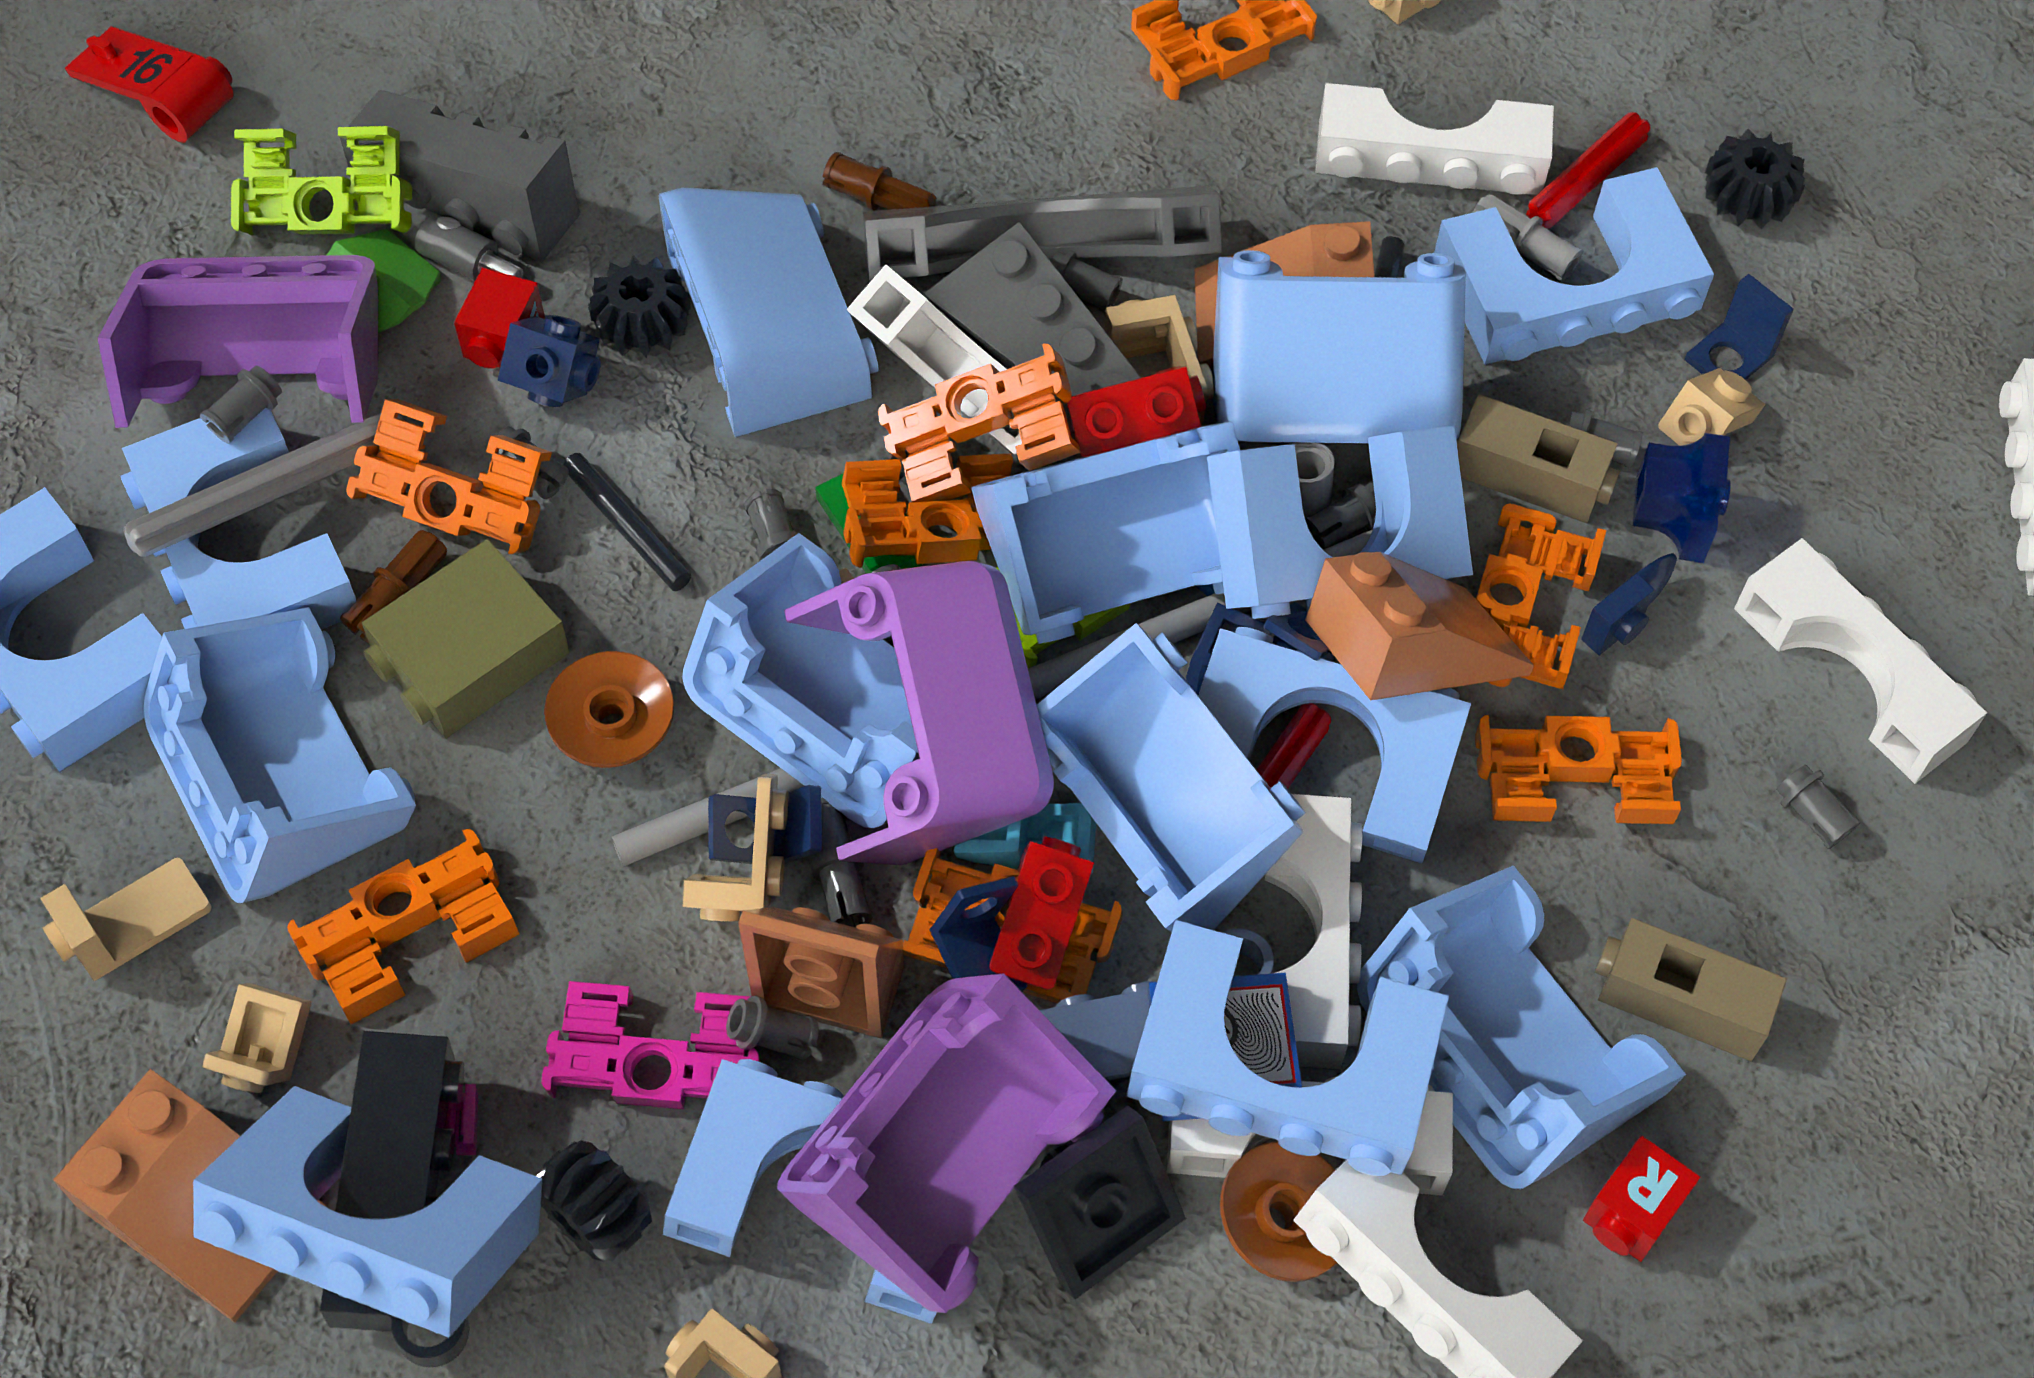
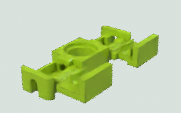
M389 126L338 127V136L346 139L347 147L353 150V161H350L353 167L346 168V175L350 176V179L343 176L296 177V170L289 169L290 150H296V133L283 128L234 130V138L244 142V177L249 178V182L239 178L232 183L231 226L236 231L253 235V226L288 225V231L298 234H355V224L391 223V229L403 233L408 232L412 226V213L404 210V201L412 200V185L407 180L393 176L399 175L400 131ZM384 140V145H359V141ZM260 143H284V147H260ZM326 189L333 197V211L328 218L317 222L310 214V200L318 191ZM356 201H357V203H358V209H357V211L355 210V202H356ZM244 203H248L249 205L248 212L244 211Z

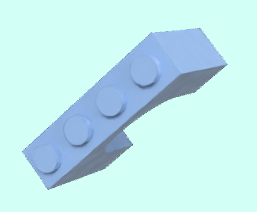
M1658 167L1604 180L1593 218L1617 263L1619 272L1611 278L1596 284L1582 286L1566 285L1549 280L1535 272L1520 256L1496 207L1441 221L1434 253L1451 256L1454 260H1462L1466 271L1465 324L1485 365L1506 359L1508 361H1518L1534 352L1557 346L1573 347L1589 338L1612 332L1628 333L1643 324L1667 318L1682 319L1701 310L1714 273Z
M263 409L234 436V439L229 444L220 440L206 426L208 423L198 418L123 447L122 450L131 472L120 477L134 509L137 510L146 506L149 513L289 453L271 410ZM200 533L153 553L155 557L167 553L172 566L160 570L175 605L187 601L192 615L181 619L185 629L309 607L322 630L341 622L340 616L347 612L357 601L350 581L327 533L266 558L243 563L217 560L201 552L198 549Z
M1455 425L1368 437L1376 516L1371 536L1361 552L1380 551L1446 580L1473 575ZM1295 444L1238 450L1207 456L1226 609L1251 607L1252 619L1266 618L1272 615L1291 614L1289 602L1305 599L1308 611L1325 558L1333 557L1328 555L1317 544L1306 524L1301 499Z
M43 488L0 514V714L12 708L20 721L12 725L11 728L34 759L45 752L56 769L61 772L144 718V696L162 636L144 613L88 648L65 658L33 660L9 651L8 641L11 628L24 607L40 594L94 562L76 526L47 489Z
M1238 627L1234 633L1220 628L1198 696L1247 759L1250 761L1257 739L1266 725L1287 709L1302 704L1322 703L1337 706L1350 712L1363 722L1373 735L1381 760L1380 777L1362 832V845L1423 863L1471 703L1459 700L1460 694L1452 688L1370 701L1344 667L1334 662L1335 657L1331 653L1315 661L1298 649L1295 651L1272 644L1273 638L1259 630Z
M1175 920L1131 1072L1127 1097L1139 1100L1142 1107L1155 1114L1178 1116L1182 1112L1209 1120V1124L1214 1129L1225 1134L1246 1136L1252 1132L1276 1139L1282 1148L1295 1154L1315 1156L1322 1152L1348 1159V1164L1352 1168L1365 1174L1385 1176L1392 1172L1402 1175L1414 1149L1449 996L1380 977L1370 1002L1357 1058L1353 1064L1340 1076L1317 1086L1296 1088L1278 1085L1261 1078L1242 1063L1233 1051L1225 1030L1224 1009L1243 938Z
M722 1059L666 1211L663 1235L730 1257L751 1195L761 1175L778 1158L794 1150L801 1149L843 1099V1094L838 1089L821 1082L807 1081L804 1085L778 1078V1074L773 1068L755 1060L741 1059L736 1064ZM876 1269L874 1270L864 1302L932 1324L937 1312L927 1310Z
M296 1086L289 1090L193 1180L194 1238L448 1338L539 1233L542 1178L480 1155L435 1202L420 1211L406 1216L390 1219H361L337 1213L323 1206L317 1200L341 1176L351 1107Z

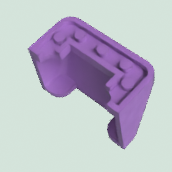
M1005 974L955 978L937 987L920 1003L789 1163L778 1181L777 1189L799 1211L927 1310L947 1313L949 1309L955 1308L965 1301L974 1290L978 1281L975 1273L979 1261L978 1256L969 1248V1245L1010 1194L1014 1185L1020 1181L1047 1144H1061L1069 1140L1075 1143L1098 1127L1104 1116L1101 1110L1116 1090Z

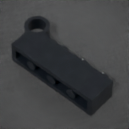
M363 1031L335 1212L361 1219H390L420 1211L439 1198L436 1197L439 1171L451 1170L455 1149V1130L445 1128L449 1103H460L464 1085V1061H455L449 1037ZM324 1288L322 1291L319 1311L329 1328L392 1332L402 1354L410 1362L418 1366H443L454 1360L467 1343L469 1337L468 1318L442 1343L432 1347H421L412 1343L407 1337L409 1322Z

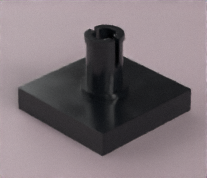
M1128 1105L1071 1146L1064 1145L1056 1148L1057 1156L1053 1157L1050 1153L1047 1154L1040 1163V1168L1014 1185L1060 1286L1075 1300L1186 1220L1143 1117Z

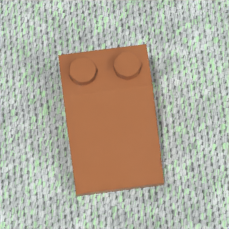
M1370 221L1309 225L1243 250L1260 251L1268 254L1270 261L1281 267L1283 276L1374 277ZM1219 260L1195 268L1197 358L1199 365L1207 364L1209 369H1213Z
M1380 551L1325 558L1305 620L1370 701L1529 676L1534 666L1466 588Z
M776 907L742 911L738 924L751 996L762 997L769 1007L801 1016H811L820 1023L882 1038L904 969L902 939L894 938L893 934L888 930L872 924H859L854 928L831 922L824 914L809 908L798 907L788 911Z
M151 1069L53 1179L79 1210L234 1323L277 1273V1270L194 1238L193 1180L230 1147L240 1135L200 1103ZM319 1199L317 1200L319 1203L326 1207V1205L323 1204Z

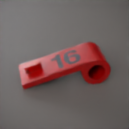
M112 26L99 37H89L86 40L88 47L65 67V70L72 78L140 101L152 121L166 135L183 143L234 97V91L231 87L233 78L228 69L216 58L211 56L204 58L200 55Z

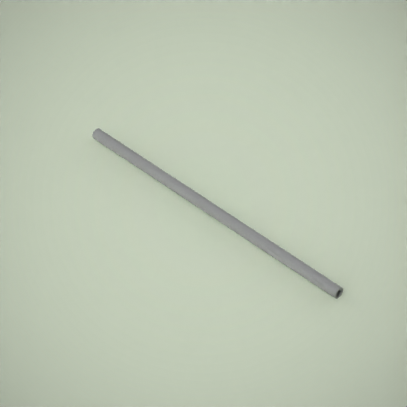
M1372 530L1323 550L1331 557L1356 555L1367 544ZM1214 593L1138 625L1152 639L1163 632L1174 644L1203 632L1217 602L1226 606L1224 593ZM1251 607L1232 608L1243 614L1252 612ZM1129 628L1028 668L1035 700L1054 691ZM781 768L767 773L778 775L777 790H788L789 793L804 787L802 783ZM758 777L717 794L756 798ZM709 797L611 836L622 866L624 867L708 833ZM733 811L727 817L725 825L745 818L747 815L739 811Z

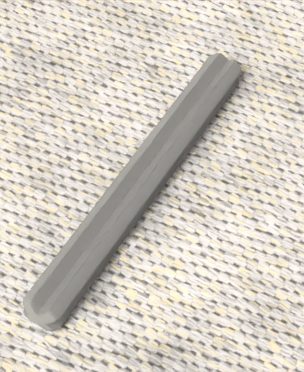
M381 413L365 419L364 422L351 425L128 522L124 527L128 546L133 553H137L140 557L149 556L354 465V458L360 447L377 445L373 441Z

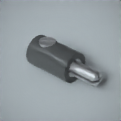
M431 214L422 222L415 238V248L419 254L474 281L477 279L482 267L523 278L522 268L498 257L499 249L494 241L461 226L460 222L453 218Z

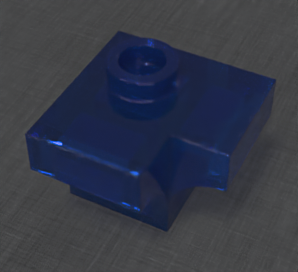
M1705 433L1701 439L1688 445L1670 446L1650 442L1648 444L1636 477L1632 526L1653 529L1668 536L1676 545L1680 560L1704 563L1718 530V516L1725 515L1731 489V481L1727 479L1730 436Z

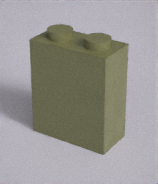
M488 538L362 622L370 647L364 650V655L373 670L384 682L394 678L405 690L400 694V697L416 721L421 725L431 721L446 739L570 653L562 621Z

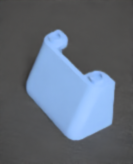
M683 187L659 194L668 258L672 268L677 269L682 282H686L713 355L718 382H721L724 391H727L729 406L726 407V414L735 437L872 398L870 374L879 371L876 353L869 337L859 338L851 315L847 311L846 303L819 239L824 236V231L815 203L806 205L800 194Z
M1253 250L1237 252L1233 257H1219L1212 372L1214 385L1213 405L1216 424L1233 421L1237 440L1246 442L1368 443V437L1455 425L1456 439L1459 438L1463 410L1466 271L1462 260H1454V258L1445 254L1427 253L1420 255L1417 262L1410 263L1405 267L1404 278L1283 276L1281 267L1270 261L1268 254Z
M1233 421L1201 426L1196 429L1077 458L971 487L978 515L999 571L1007 582L1012 606L1024 635L1036 634L1038 643L1063 639L1075 634L1073 623L1083 620L1086 615L1195 585L1213 584L1215 594L1224 593L1207 456L1240 450Z
M798 533L707 599L683 668L682 679L685 690L700 709L804 786H821V798L823 797L847 818L862 827L876 828L882 826L887 821L883 797L889 777L899 767L920 759L895 648L885 640H861L851 634L793 624L786 621L785 609L841 585L839 569L834 560L824 550Z
M309 607L164 632L144 696V718L150 738L226 891L237 903L268 897L404 830L416 806L414 792L407 779L400 777L394 769L389 767L374 770L371 774L368 773L323 689L328 670L335 662V649L330 635L326 631H321Z
M1135 623L1037 704L1050 763L1055 769L1053 772L1058 779L1073 791L1139 879L1136 883L1145 894L1151 897L1146 903L1163 926L1172 932L1175 920L1215 930L1303 834L1304 831L1296 820L1306 812L1282 782L1279 781L1272 788L1269 787L1178 671L1187 664V661L1168 637L1162 632L1152 639Z
M1515 866L1411 907L1362 967L1357 991L1360 1002L1367 1014L1380 977L1449 996L1428 1085H1431L1436 1092L1453 1093V1125L1491 1174L1503 1185L1512 1189H1523L1549 1175L1661 1099L1686 1074L1660 1043L1644 1034L1631 1035L1615 1044L1612 1049L1608 1046L1529 949L1544 927V911L1536 892Z

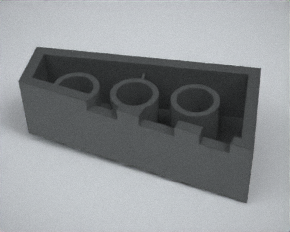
M380 89L348 126H389L400 131L399 175L393 176L407 180L412 185V200L404 202L416 209L426 208L443 217L453 218L460 222L461 226L496 241L504 250L512 254L522 253L542 263L580 215L566 141L564 139L548 135L542 143L528 140L529 136L526 129L506 124L501 132L487 129L483 126L479 116L461 112L456 119L447 118L435 104ZM340 137L348 167H353L350 164V161H353V150L347 147V140ZM384 140L359 141V145H384Z
M1020 222L924 293L926 299L1007 369L1045 355L1042 344L1046 343L1052 346L1063 358L1072 396L1141 378ZM1054 395L1056 402L1060 401L1063 404L1065 414L1070 419L1067 403L1065 404Z

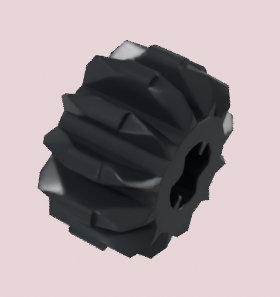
M1749 129L1739 139L1727 136L1724 142L1720 144L1719 149L1715 151L1714 156L1709 158L1705 170L1707 174L1705 178L1707 181L1705 185V199L1717 202V216L1729 213L1735 215L1737 227L1747 219L1752 220L1760 229L1770 219L1782 222L1785 216L1790 213L1795 203L1800 200L1805 187L1803 184L1805 180L1803 176L1805 159L1793 156L1792 142L1783 144L1774 142L1772 131L1764 138H1757Z
M632 255L629 266L624 268L610 262L607 271L608 277L594 278L593 296L590 297V303L588 304L590 319L594 321L597 335L602 339L603 344L615 343L616 349L619 350L622 356L634 347L639 348L646 359L651 346L658 345L670 351V346L673 342L672 336L685 335V328L687 327L686 316L689 315L688 310L691 309L689 293L685 291L682 278L678 274L677 269L664 270L663 264H661L658 257L646 265H640V262Z
M580 1140L579 1142H572L562 1152L558 1150L543 1164L544 1169L536 1176L542 1178L540 1206L547 1212V1218L557 1225L562 1235L567 1236L576 1245L578 1250L585 1251L592 1259L603 1262L605 1260L612 1261L623 1250L627 1252L642 1237L641 1233L652 1222L649 1201L639 1191L638 1183L633 1181L625 1173L623 1166L616 1164L606 1151L598 1150L591 1142Z

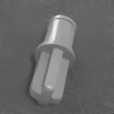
M1487 195L1477 203L1473 212L1496 207L1520 256L1522 255L1555 276L1560 282H1564L1577 267L1583 255V250L1573 246L1543 227V220L1540 217L1534 216L1530 219L1494 195Z

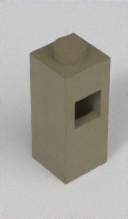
M1480 394L1476 398L1457 444L1462 479L1584 523H1588L1596 501L1608 505L1621 470L1610 467L1618 443Z
M1632 917L1621 940L1608 936L1594 972L1606 977L1598 1001L1751 1062L1769 1035L1787 981L1785 977Z

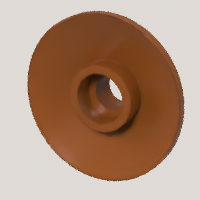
M606 651L591 654L573 662L556 677L546 697L544 715L551 739L565 755L584 765L613 768L628 765L642 759L663 741L673 720L674 701L667 679L651 662L631 653ZM610 714H618L623 717L620 721L613 724L601 723Z
M1278 1142L1256 1146L1242 1155L1228 1171L1220 1195L1222 1223L1228 1239L1237 1253L1260 1273L1288 1282L1313 1279L1336 1265L1337 1262L1331 1256L1323 1254L1312 1245L1306 1232L1293 1221L1316 1189L1335 1169L1320 1155L1304 1156L1295 1154L1282 1148ZM1269 1208H1275L1282 1213L1285 1219L1284 1229L1273 1221Z

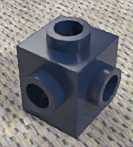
M547 315L545 319L534 316L510 323L497 381L529 391L527 397L535 403L550 407H562L565 402L587 395V392L594 387L601 367L600 358L596 356L600 338L580 332L581 323L557 315Z

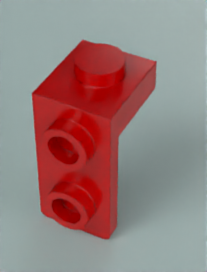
M1177 366L1157 371L1154 375L1071 396L1067 407L1076 442L1080 447V455L1087 457L1201 427L1198 413L1206 411V405L1198 376L1189 377L1186 366Z
M1046 836L1043 837L1041 844L1030 841L1026 845L1017 869L1019 871L1017 879L1019 886L1012 894L989 964V968L993 973L1005 974L1008 978L1044 990H1050L1055 986L1095 863L1079 857L1080 847Z

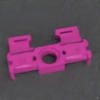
M569 981L562 1032L569 1033V1040L564 1041V1037L559 1030L553 1031L549 1035L546 1046L549 1065L543 1067L541 1081L544 1089L552 1098L556 1097L557 1086L612 1090V1097L616 1104L684 1109L685 1097L708 1099L722 1059L736 1064L741 1059L761 1062L756 1049L752 1048L749 1050L748 1056H744L745 1050L739 1048L736 1040L730 1039L726 1032L727 1019L733 1004L738 999L748 1000L750 996L696 992L694 1011L695 1013H702L700 1034L691 1033L690 1042L695 1044V1052H692L688 1041L624 1036L625 1029L624 1027H617L620 1006L628 1007V1005L633 1003L634 995L630 986ZM651 1055L664 1057L671 1064V1074L669 1080L663 1086L654 1090H646L634 1083L633 1072L641 1059ZM609 1064H611V1071H610V1072H608V1070H609Z

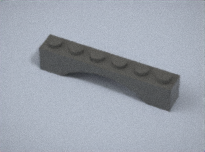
M1210 186L863 212L867 270L870 280H873L885 265L889 266L900 277L927 276L954 271L1018 222L1022 224L1048 259H1052L1057 251L1063 254L1073 251L1077 253V258L1172 257L1222 253L1219 193Z

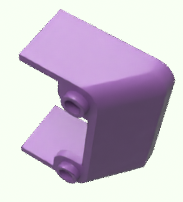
M359 255L169 258L150 261L138 266L131 274L97 338L115 427L129 426L141 399H151L153 402L161 404L174 403L186 397L187 392L197 385L200 376L237 375L242 369L250 371L255 365L260 366L269 374L315 373L317 386L320 390L330 393L336 399L348 400L351 423L364 422L378 381V283L374 261Z
M961 561L868 573L784 610L788 623L851 634L858 639L867 641H880L892 636L920 759L896 769L886 783L883 801L889 827L837 847L839 861L902 866L923 858L927 850L938 848L941 851L1033 816L1048 804L1054 787L1053 772L1007 582L998 569L975 561Z

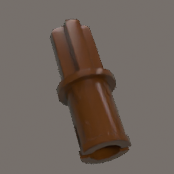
M835 152L831 155L823 172V178L825 179L822 183L824 187L855 197L865 202L866 207L872 211H877L879 206L894 210L933 207L936 205L937 199L933 193L892 177V170L889 167L881 166L878 169L868 166L840 152Z
M424 530L417 531L385 569L382 567L375 569L373 572L375 580L350 609L340 616L342 623L355 635L360 630L362 632L360 639L369 643L362 622L423 582L447 555L446 546L434 534Z

